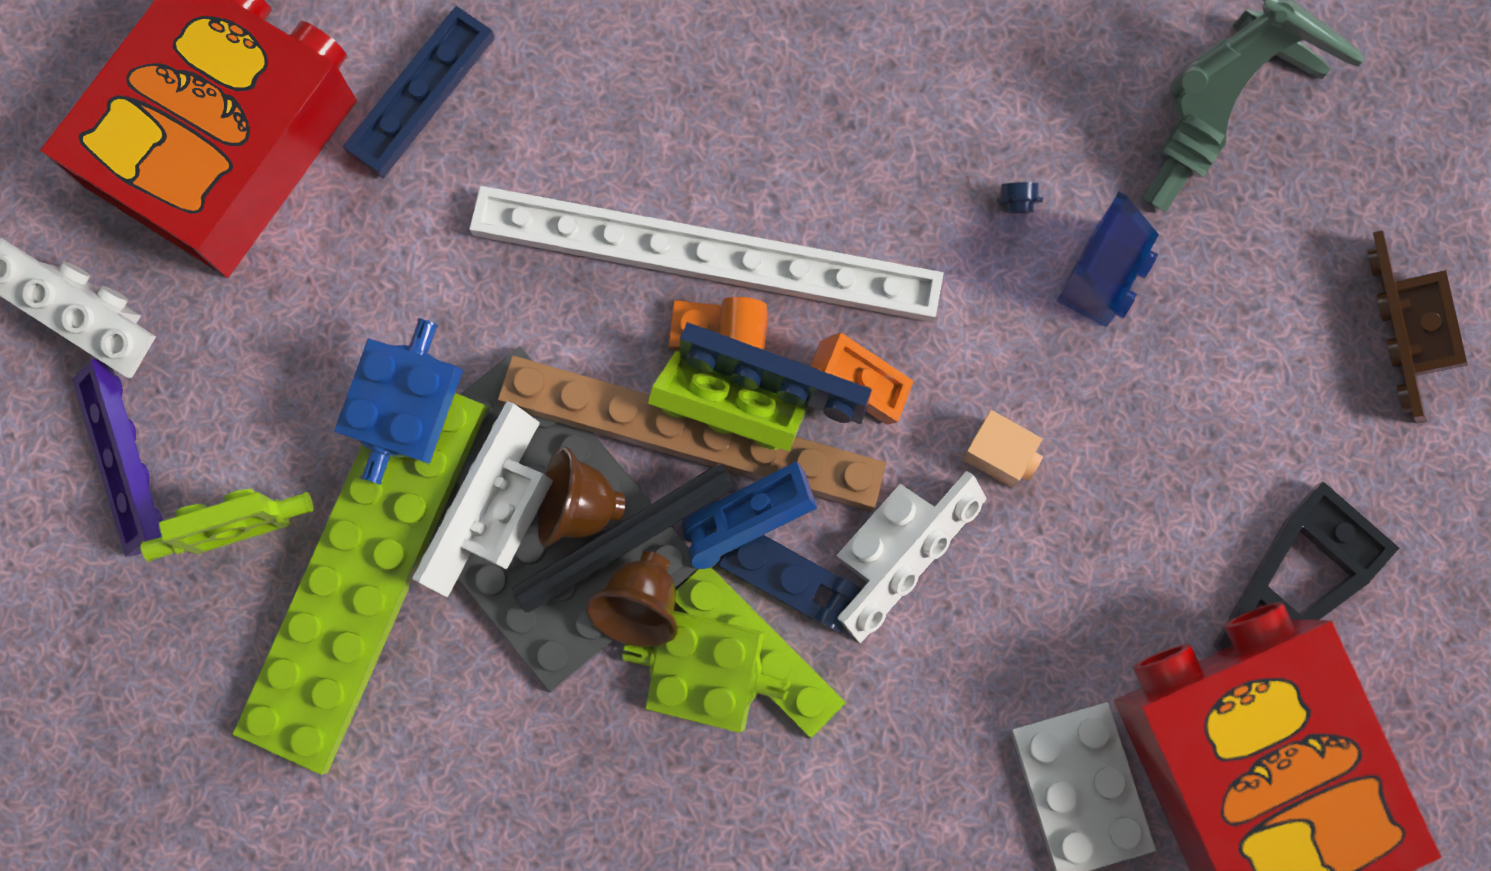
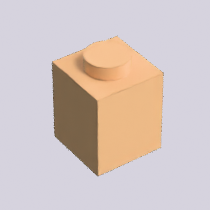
M990 410L962 460L1013 488L1021 478L1029 482L1043 458L1042 455L1036 453L1043 438Z

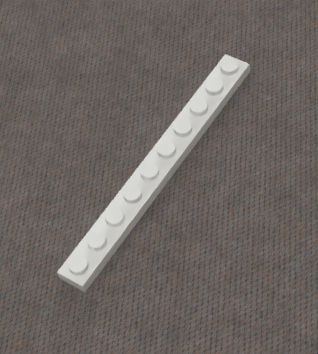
M480 186L470 225L472 235L933 323L936 318L944 272L485 186Z

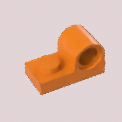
M728 297L723 299L722 305L674 300L669 350H680V337L687 322L760 349H765L768 310L765 302L748 297Z
M840 332L821 340L810 364V367L871 388L872 392L866 412L886 425L899 421L914 381Z

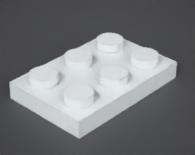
M1108 702L1010 730L1054 871H1091L1156 851Z

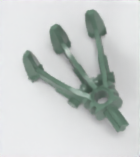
M1262 0L1264 1L1263 12H1254L1246 8L1233 24L1235 28L1239 29L1238 33L1230 39L1224 38L1194 61L1187 64L1171 82L1169 90L1171 95L1176 98L1173 107L1178 123L1158 152L1159 155L1167 160L1142 199L1166 213L1190 175L1197 178L1205 176L1226 145L1228 121L1239 94L1254 73L1274 55L1321 79L1328 74L1331 68L1324 59L1300 42L1301 40H1305L1334 57L1357 67L1362 64L1365 56L1346 38L1300 6L1295 0Z

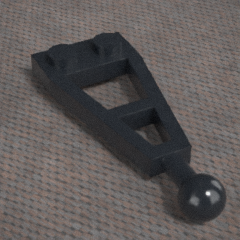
M1324 481L1320 482L1285 519L1226 623L1254 610L1258 603L1261 606L1277 602H1283L1290 619L1320 620L1369 584L1400 548ZM1299 532L1350 575L1300 613L1268 586ZM1223 627L1213 644L1219 652L1233 646L1225 627Z

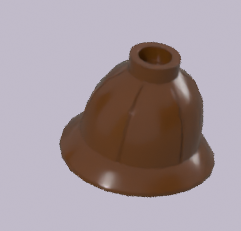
M565 446L559 448L553 454L548 464L545 475L552 479L553 482L539 507L538 539L542 547L555 543L563 536L576 538L595 534L603 530L610 520L619 521L625 510V496L623 492L614 491L610 481L599 470L578 461L571 449Z
M644 551L639 561L628 562L619 568L611 577L605 589L591 595L586 603L585 610L592 624L609 638L632 646L653 647L674 640L678 633V626L673 616L676 598L674 581L667 572L670 561L658 553Z

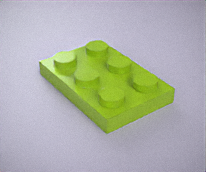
M678 349L652 386L648 404L661 408L667 415L677 418L688 417L706 423L716 432L724 434L735 433L753 439L763 448L771 450L782 449L788 452L792 447L809 406L806 404L803 406L790 405L779 399L776 393L759 387L755 390L741 387L731 377L716 371L711 373L697 371L690 367L685 360L680 359V350Z

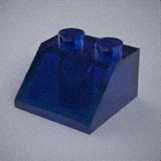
M1119 191L1117 192L1095 227L1056 300L1105 327L1110 324L1116 315L1124 319L1137 296V293L1130 290L1136 277L1139 276L1145 279L1158 256V253L1151 249L1159 234L1127 195Z

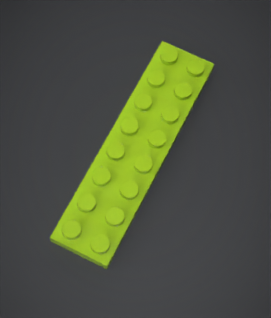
M455 393L430 464L410 457L394 458L390 456L381 485L360 478L371 451L363 444L361 445L233 735L320 775L329 772L411 586L412 578L421 563V559L429 545L489 407Z

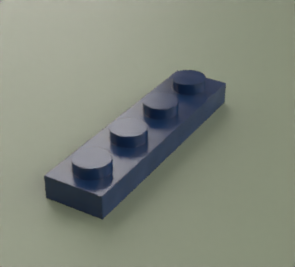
M455 6L342 146L345 152L381 178H384L495 39L493 30L458 6Z
M689 322L686 323L680 337V359L685 360L690 367L704 373L716 371L731 377L741 387L752 390L759 387L776 393L779 399L790 405L803 406L806 404L822 410L828 418L840 423L852 421L860 425L862 424L872 392L871 388Z

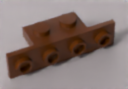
M1383 230L1373 232L1376 247L1367 249L1373 277L1382 275L1386 292L1377 294L1383 322L1392 320L1396 338L1387 339L1391 363L1393 367L1402 366L1406 384L1397 385L1398 396L1403 414L1412 412L1416 423H1425L1427 419L1417 376L1468 366L1447 271L1443 270L1396 281L1388 243Z

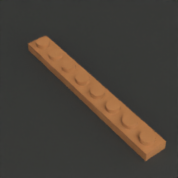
M512 356L498 398L499 406L504 407L506 402L509 401L533 416L713 467L716 464H722L729 472L757 480L797 461L805 471L813 496L872 512L876 507L887 462L800 437H795L789 452L782 449H766L759 446L753 439L735 433L724 434L716 432L706 423L688 417L677 418L667 415L661 408L648 404L649 394Z

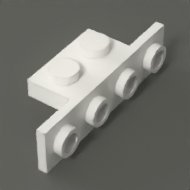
M0 238V296L127 378H132L156 336L136 324L141 315L125 306L128 299L111 288L101 286L99 289L88 282L90 274L71 263L63 262L61 266L41 263L3 238Z
M507 401L499 417L494 422L491 432L475 462L471 465L467 477L452 505L447 510L443 522L428 550L424 553L421 563L412 578L446 597L449 596L471 553L504 569L508 568L553 482L552 479L543 473L519 464L540 422L514 403Z
M966 471L935 507L902 484H899L836 555L847 568L867 582L866 586L837 617L851 636L860 644L869 633L876 631L882 625L890 609L902 596L912 591L918 581V577L934 559L941 557L946 552L952 538L980 512L982 504L987 498L973 474Z

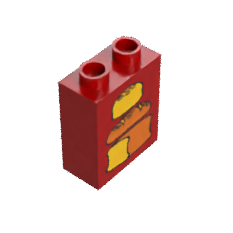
M154 0L40 151L79 185L228 279L356 104L357 99L339 71V68L347 58V54L329 35L308 22L300 21L292 33L288 35L265 21L272 12L271 7L265 0Z
M1283 602L1259 607L1230 620L1224 625L1233 646L1201 661H1198L1191 644L1178 645L1151 655L1132 667L1141 688L1113 700L1190 871H1415L1442 858L1331 620L1290 619Z

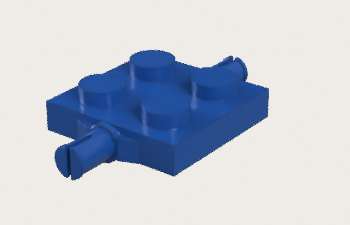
M421 318L417 320L418 322L409 346H392L370 338L367 339L334 432L356 439L371 450L360 478L380 485L390 456L394 458L410 457L430 464L463 369L458 366L437 360L428 353L439 325Z

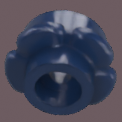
M1032 182L1001 184V198H997V203L1006 204L1005 213H1034V204L1043 202V197H1039V183Z

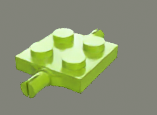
M253 489L234 491L223 497V503L206 508L204 504H194L177 509L174 512V518L158 522L162 537L141 542V551L147 562L174 553L177 555L184 552H191L196 555L291 526L289 518L314 511L312 499L307 491L283 500H272L259 492L255 493Z
M674 611L673 616L678 626V633L674 640L654 647H639L625 644L624 651L628 652L623 653V661L650 667L651 683L645 708L647 710L741 733L746 728L749 708L757 693L785 701L789 690H785L790 687L789 679L785 680L762 674L760 653L765 633L763 631Z

